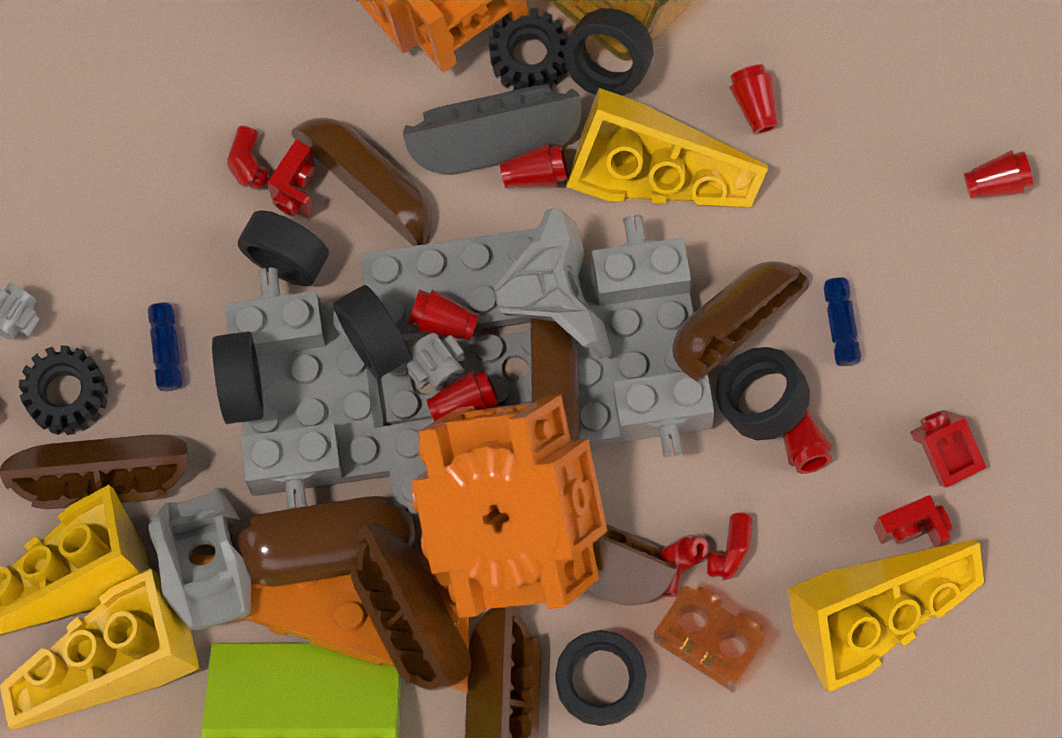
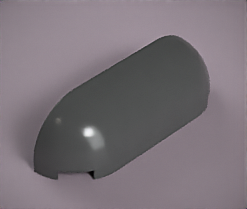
M538 85L437 107L423 112L424 121L414 127L409 125L404 127L403 135L406 148L417 164L429 171L440 174L459 173L499 164L548 142L551 146L564 145L574 135L580 124L582 116L581 98L574 89H570L566 94L551 93L550 85Z

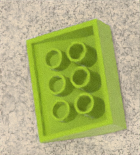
M214 643L211 645L201 738H400L401 676L394 666L384 663L379 666L310 643Z

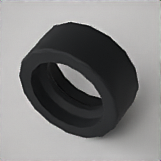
M599 8L587 13L577 23L567 38L563 55L565 68L573 81L583 90L596 95L598 89L601 88L624 96L631 93L643 80L650 68L654 50L651 36L645 26L633 15L616 8ZM592 34H605L617 39L630 53L633 62L632 67L625 72H612L601 68L591 59L586 51V39Z
M265 210L255 211L252 214L237 244L241 252L260 268H266L268 273L270 267L277 268L279 279L304 287L313 285L329 256L328 248L314 233L285 216Z
M362 285L333 302L334 311L346 336L374 377L381 378L410 360L409 352L398 328L380 299L368 285Z
M245 331L214 336L212 338L214 377L224 422L226 424L262 419L264 416L261 377L251 332Z
M752 348L737 355L723 369L717 381L716 400L721 413L742 436L757 441L775 439L790 432L802 420L809 406L810 388L805 375L793 359L784 351L775 348ZM775 373L782 374L786 378V389L781 399L772 408L756 414H745L740 410V398L744 390L755 379L766 374Z
M597 630L583 633L567 644L558 658L555 682L559 700L569 714L583 723L605 726L619 723L635 711L643 699L647 674L643 657L631 641L615 632ZM599 650L612 652L621 658L629 674L628 688L623 696L613 704L604 706L592 705L581 699L574 689L572 680L574 667L578 661L588 653Z

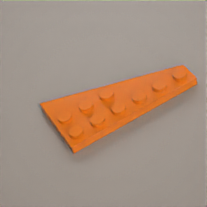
M190 555V562L195 565H205L215 555ZM418 555L469 651L470 617L459 618L456 603L451 600L449 594V572L432 574L429 560L424 555ZM351 575L283 586H262L251 582V614L234 619L239 622L247 620L267 626L270 632L287 636V633L302 637L310 640L312 645L380 666L384 663L394 666L355 590ZM468 676L460 683L452 686V689L468 693Z

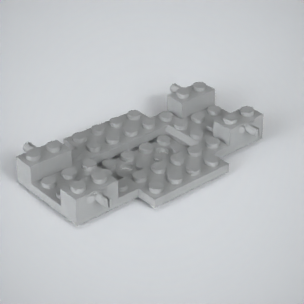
M634 214L636 232H634L632 216L628 215L623 218L627 243L619 247L592 250V263L581 265L579 273L586 306L604 322L612 351L611 355L600 359L589 347H584L577 341L580 440L589 439L590 446L660 436L663 450L662 455L664 457H671L669 440L671 439L674 456H678L683 453L679 433L712 429L714 419V407L708 374L698 382L680 369L672 353V345L678 329L693 314L690 296L691 276L684 237L660 241L646 240L642 221L643 217L640 214ZM538 228L360 254L364 285H368L380 299L398 328L403 340L418 339L429 335L417 333L418 328L407 324L419 289L429 293L433 289L471 310V312L479 314L475 330L531 322V318L504 315L498 308L494 292L495 285L530 246ZM266 268L259 270L258 275L260 277L262 296L249 301L224 304L228 334L245 331L251 332L261 377L264 416L260 420L242 422L243 436H240L245 482L251 495L258 496L286 491L287 509L297 508L295 494H297L298 507L307 506L306 488L390 476L394 506L405 511L406 507H408L410 514L414 518L419 517L411 501V480L426 472L427 469L426 464L421 461L418 452V442L420 439L418 431L434 422L426 399L435 396L440 391L434 390L432 393L425 395L419 394L412 389L411 382L413 378L408 373L409 369L407 367V364L413 361L410 356L408 362L381 378L374 377L346 336L334 311L333 302L335 301L320 303L317 291L291 295L280 293L278 269L269 268L270 285ZM531 328L524 332L498 336L485 334L480 338L471 339V341H457L464 351L463 356L465 357V360L459 363L464 369L461 377L472 370L475 374L486 370L500 405L493 408L532 403ZM512 358L522 359L527 363L529 372L522 380L511 381L503 375L502 367L504 363Z

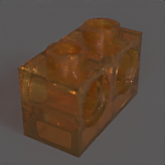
M685 584L654 631L653 642L734 693L764 647L767 636L760 632L762 626L750 616L741 612L734 616L720 607L722 601L709 590L698 587L695 591ZM685 613H697L704 619L705 626L700 631L689 632L681 627L679 618ZM735 638L743 643L746 652L738 658H729L721 652L719 644L724 639Z

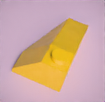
M599 88L584 124L566 187L608 202H624L625 198L651 199V203L666 204V200L694 201L697 205L752 207L768 170V165L641 102Z
M110 485L67 507L57 516L61 521L60 524L41 540L36 535L24 545L27 552L9 568L0 567V635L92 610L101 603L99 597L110 587L149 570L145 546L115 490Z
M973 539L834 569L788 587L793 628L823 687L828 692H831L870 675L882 665L879 660L882 656L899 643L904 647L916 638L914 631L932 616L943 617L983 585L984 577L980 543Z
M149 569L110 587L99 597L101 603L83 619L76 617L66 626L68 632L49 649L41 648L0 684L9 729L16 730L151 690L200 669L191 630L163 597L161 579L156 571Z

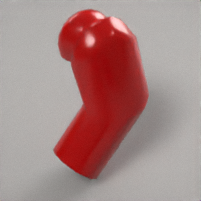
M238 126L227 157L228 168L240 185L244 187L249 185L253 189H261L266 184L269 173L266 167L258 165V161L252 155L259 133L253 128Z
M734 513L729 517L725 554L711 552L708 555L706 573L710 577H722L723 581L736 575L750 551L753 523L750 515Z
M686 535L666 546L661 551L660 560L664 562L674 561L677 565L671 584L661 596L676 597L678 595L680 574L707 557L709 545L703 537Z

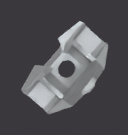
M547 209L530 246L495 285L494 294L498 308L507 316L556 321L581 345L589 347L602 359L611 355L612 351L604 322L586 306L579 280L584 249L577 224L563 210Z
M219 488L213 489L211 494L178 504L164 503L158 514L151 517L149 524L150 536L158 554L163 597L190 630H201L251 614V577L242 556L232 546L230 525L240 521V518L225 493ZM209 544L216 549L215 556L209 563L195 565L190 562V554L197 546Z

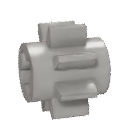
M8 283L4 290L0 289V336L8 340H13L16 334L20 335L21 333L28 337L40 320L35 315L37 312L33 310L37 300L25 290L11 283Z
M431 333L417 341L410 348L409 356L413 361L407 364L408 373L420 389L430 383L435 391H441L457 381L463 374L464 369L459 363L465 360L463 356L464 351L452 335L442 341L437 333Z

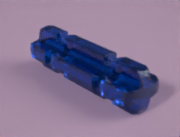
M845 277L830 278L825 281L823 289L825 301L829 303L827 313L832 342L836 343L834 348L835 361L841 367L853 366L860 362L861 351L859 342L855 341L857 340L856 336H858L853 303L851 300H848L850 299L849 295H851L849 281Z
M168 302L154 303L148 307V318L151 327H153L150 329L153 363L155 368H157L154 370L156 385L159 391L178 390L182 386L181 370L178 367L180 361L177 334L174 326H172L175 324L174 309Z

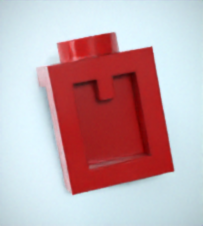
M295 139L267 184L271 199H273L272 203L277 209L292 217H295L298 213L309 219L314 212L311 198L298 189L304 190L310 184L314 177L316 166H314L312 148Z
M946 410L937 411L921 419L922 426L910 432L913 441L922 444L939 486L947 488L987 468L968 422L963 416L947 413Z
M928 495L879 516L873 528L881 544L894 539L896 544L899 545L922 534L920 527L924 526L934 548L947 544L950 539L948 532L952 531V524L942 505L935 506L931 496Z

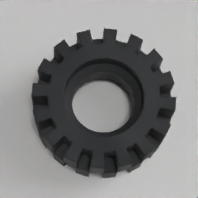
M530 8V16L522 15L517 20L512 21L507 14L502 18V27L498 24L495 25L493 37H490L489 40L490 61L496 79L500 77L501 84L505 88H508L510 84L513 85L514 90L538 85H550L551 90V82L554 81L558 85L563 80L562 72L567 73L563 51L568 34L567 31L563 32V24L559 19L553 23L552 14L545 11L543 17H538V9ZM536 39L544 44L547 53L541 62L533 65H524L513 57L514 47L522 40Z
M60 345V352H55L53 347L45 349L47 356L42 359L37 353L31 358L34 366L31 368L25 365L22 371L26 377L25 380L19 379V388L22 391L20 399L31 418L42 429L47 427L51 433L59 435L60 430H64L66 435L75 434L74 428L80 426L82 431L90 428L87 421L91 418L95 422L98 421L101 417L98 410L100 407L106 408L107 400L104 394H108V386L104 381L105 378L91 356L87 357L85 352L79 348L72 352L70 347ZM62 375H71L77 378L81 384V391L74 402L66 406H57L48 401L47 388L52 380Z

